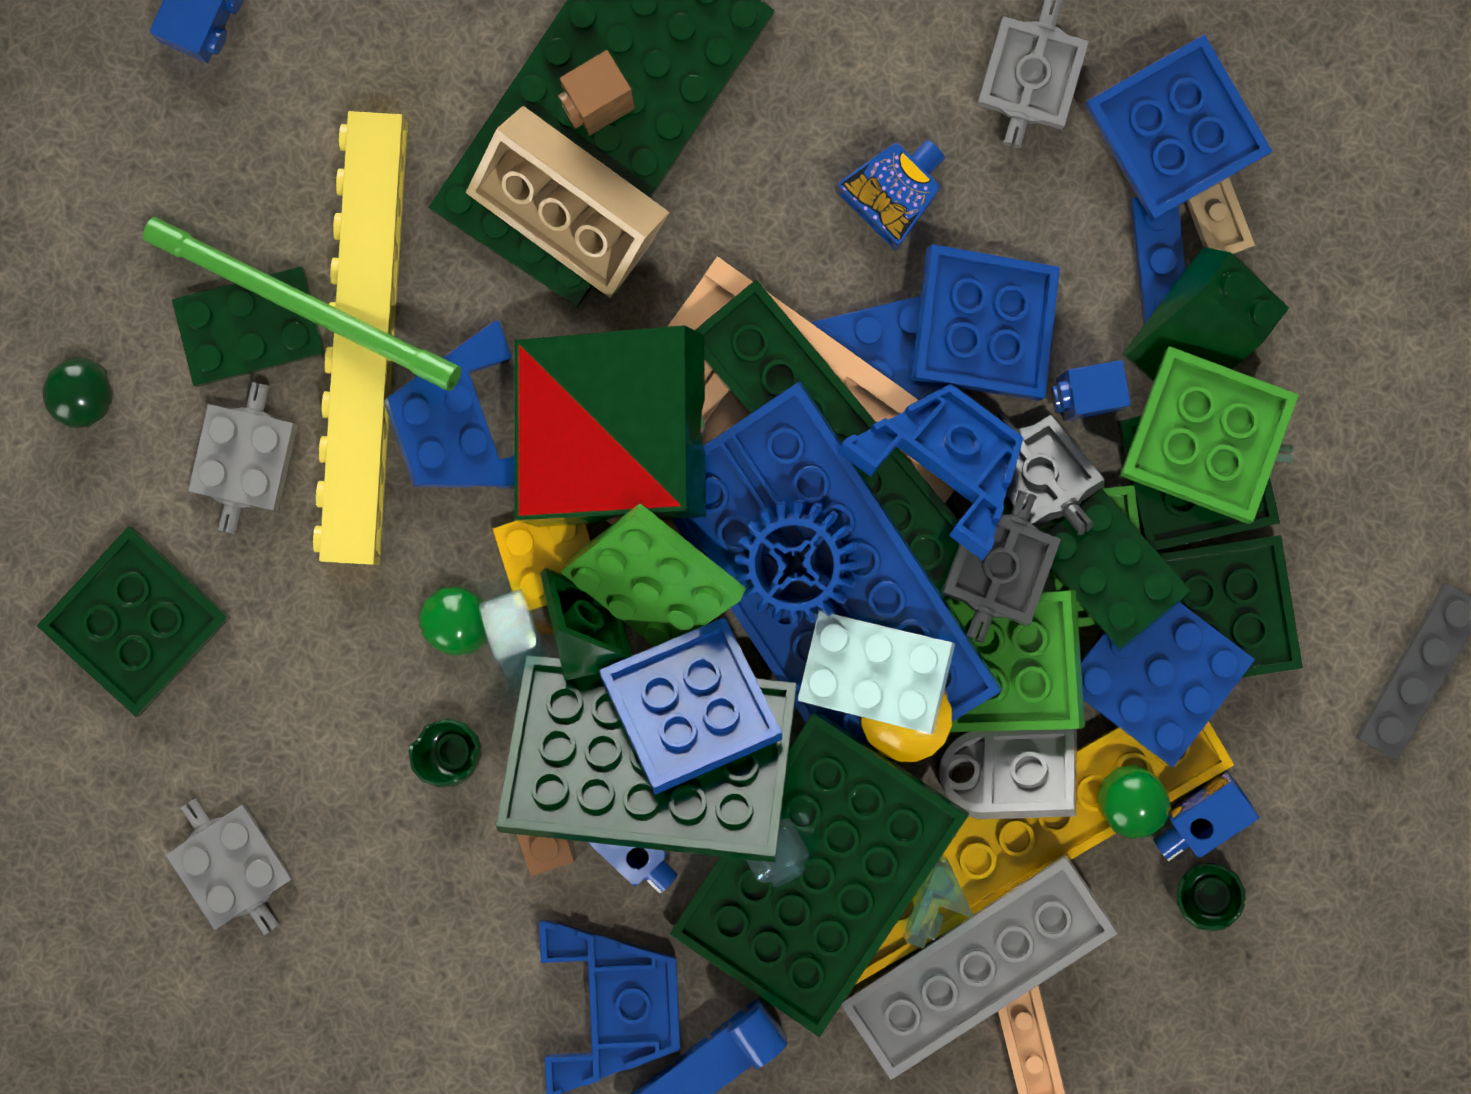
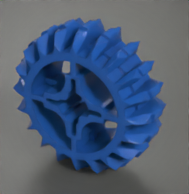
M797 499L793 506V513L790 514L786 502L780 501L776 504L778 518L768 508L763 509L759 514L765 526L751 520L747 523L746 528L755 538L741 536L738 539V545L750 552L737 554L734 558L735 563L748 565L749 569L737 574V581L745 582L751 579L753 586L744 592V596L749 599L758 592L763 599L757 604L756 609L762 612L769 604L774 605L775 609L772 613V619L775 621H779L785 610H789L790 623L797 625L801 618V611L804 610L809 623H814L818 620L817 606L825 615L830 616L835 611L830 598L841 604H844L848 599L847 594L839 586L854 588L857 580L853 576L846 574L845 570L854 571L859 569L860 561L846 559V554L856 551L858 544L857 542L843 544L841 538L845 537L851 531V528L845 525L836 532L831 527L839 516L835 511L830 513L824 521L820 519L819 516L823 506L821 503L816 502L812 506L810 513L805 514L804 500ZM788 525H799L813 530L804 542L792 543L784 537L780 539L772 533L774 530ZM823 540L827 542L833 555L834 569L831 579L824 575L825 570L821 568L816 560V551ZM764 545L770 549L769 554L775 558L778 564V573L772 583L766 578L762 567V550ZM810 545L811 548L804 555L806 558L802 563L807 571L803 572L802 568H800L796 572L793 571L785 579L784 575L790 569L789 565L792 562L791 557L787 555L788 552L791 551L794 556ZM803 581L810 587L815 585L822 591L806 598L791 597L782 593L790 582Z

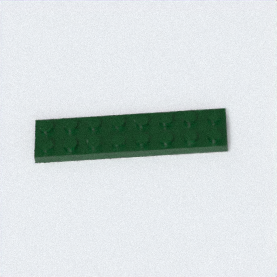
M754 280L694 330L704 335V362L749 415L796 383L801 382L841 444L846 438L854 434L858 436L870 430L872 425L877 423L757 280ZM895 448L871 477L858 468V470L941 594L960 544L949 536L959 520L899 448Z

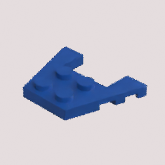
M498 320L486 326L443 357L462 369L460 379L452 391L448 392L417 376L385 399L384 404L413 487L471 488L472 486L515 488V455L502 460L499 459L469 374L508 362L512 359Z
M949 384L907 406L905 411L889 420L884 418L873 424L870 430L858 436L854 434L846 438L838 453L871 477L895 448L901 449L973 503L949 536L978 558L984 560L994 544V534L1002 516L1004 499L1012 481L1024 437L958 388Z
M548 919L540 920L541 963L588 962L592 1039L591 1053L546 1054V1094H564L584 1085L585 1087L598 1082L601 1078L619 1071L629 1070L680 1050L677 956Z

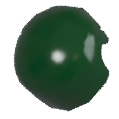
M86 357L64 360L49 371L42 388L43 400L51 417L70 428L89 427L104 418L113 399V390L107 377V370L102 365Z
M449 718L435 721L432 724L425 725L416 741L409 746L408 753L411 770L424 783L439 788L455 787L467 781L474 774L481 760L482 746L479 736L468 724Z
M1198 864L1186 871L1177 885L1176 904L1183 919L1196 929L1208 932L1224 930L1242 915L1245 908L1246 890L1238 874L1223 864Z

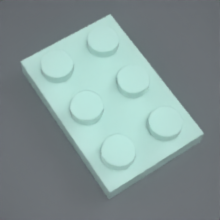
M819 611L798 701L934 734L955 643L835 614L827 616L822 611Z

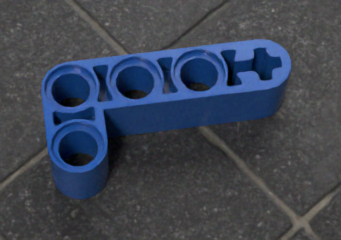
M756 999L745 1006L747 1009L745 1013L741 1009L710 1033L711 1039L703 1038L674 1060L677 1065L672 1067L669 1064L631 1094H715L752 1065L755 1069H758L774 1059L787 1046V1035L761 1000Z

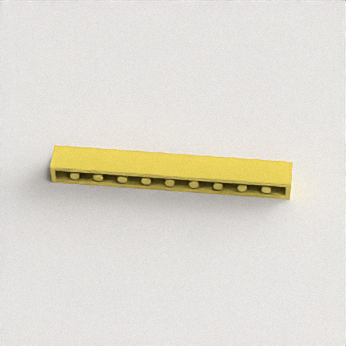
M348 111L347 124H341L339 132L340 151L346 152L345 168H339L336 177L337 195L343 196L342 213H335L334 239L340 240L339 258H332L330 270L331 283L337 285L336 302H330L329 305L395 337L408 122L402 114ZM334 333L333 347H327L325 352V372L331 374L330 392L324 391L322 398L323 418H328L327 436H321L319 444L320 463H325L324 481H318L316 489V505L318 508L323 509L322 525H316L314 529L313 549L314 552L320 553L319 561L380 565L389 416L384 401L391 395L393 361Z

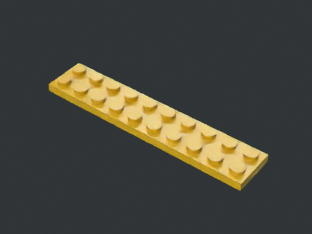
M1208 721L1173 768L1117 726L1078 748L1076 816L977 819L968 816L857 983L954 928L1065 854L1071 860L1115 835L1116 832L1106 823L1097 803V794L1103 778L1117 767L1137 765L1151 771L1165 786L1170 802L1234 766L1210 722Z

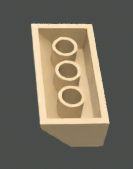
M524 106L496 129L466 191V194L609 298L617 292L647 251L670 213Z

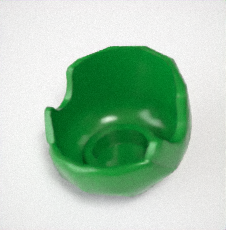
M458 586L438 589L425 600L419 613V627L422 630V636L436 650L451 656L473 654L487 642L492 629L490 610L486 602L473 592Z
M1137 765L1117 767L1103 778L1097 794V803L1106 823L1114 832L1129 839L1151 836L1164 826L1169 817L1170 799L1165 786L1154 773Z

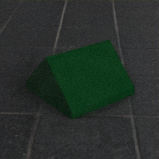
M545 567L540 575L564 680L599 673V670L631 657L632 654L623 620L613 616L607 608L589 594L580 590L566 576Z

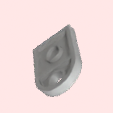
M1076 729L968 732L957 738L947 748L941 759L939 767L941 787L946 797L970 813L969 817L1006 819L1076 816L1077 731ZM960 766H970L975 769L973 777L965 783L952 781L953 772Z

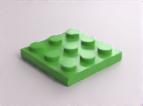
M1169 346L1164 353L1120 476L1241 522L1251 524L1254 522L1299 394Z
M638 504L568 558L560 571L580 590L586 592L602 604L613 616L623 620V622L643 636L653 646L660 645L706 625L740 602L746 590L742 584L642 504Z
M1076 590L1042 592L1029 626H1024L1006 618H992L984 643L975 641L976 637L970 639L1001 685L1002 690L954 720L950 732L1081 729L1085 727ZM944 597L943 599L967 634L975 611L964 602L951 597Z

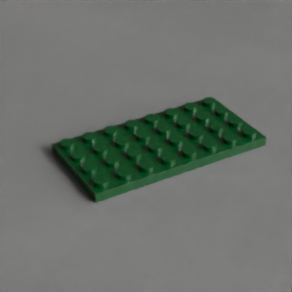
M567 0L428 208L578 308L593 285L466 194L468 186L496 129L524 106L649 198H652L774 15V9L760 0ZM608 50L631 88L635 109L588 136L582 125L575 129L565 114L558 97L559 94L564 92L559 78Z

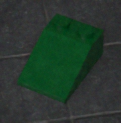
M1203 247L1122 355L1153 382L1155 381L1164 353L1169 346L1233 369L1263 344L1289 307L1231 252Z

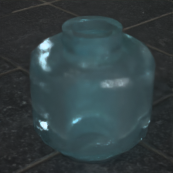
M781 819L776 863L747 859L746 861L757 881L761 883L771 882L775 888L794 880L806 871L803 865L809 858V851L795 824L791 820Z

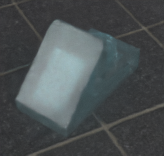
M519 589L479 604V610L493 656L496 661H500L510 689L521 686L526 655L548 657L522 590Z
M944 854L924 881L903 934L907 943L920 948H924L927 938L935 940L943 920V914L938 913L940 906L974 919L953 869Z

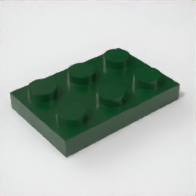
M302 266L269 274L311 295L305 269ZM235 283L172 299L192 383L195 387L325 355V348L318 324Z
M1101 488L1080 505L1085 514L1094 522L1093 527L1088 532L1084 531L1083 535H1078L1072 525L1064 518L1046 533L1061 539L1050 571L1067 591L1076 590L1078 604L1120 652L1191 594V590Z

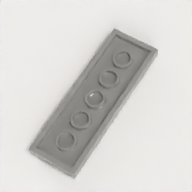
M1065 854L848 996L841 1006L890 1080H892L1118 934V930Z

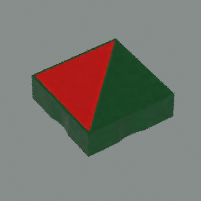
M685 325L515 340L514 520L537 527L594 524L608 519L623 517L638 504H642L660 520L706 517L705 450L701 436V415L705 401L704 335Z

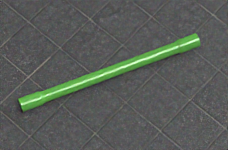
M157 217L151 218L144 228L143 240L176 257L185 258L411 370L414 375L448 392L455 388L462 372L460 366L427 350H420L193 238L188 232Z

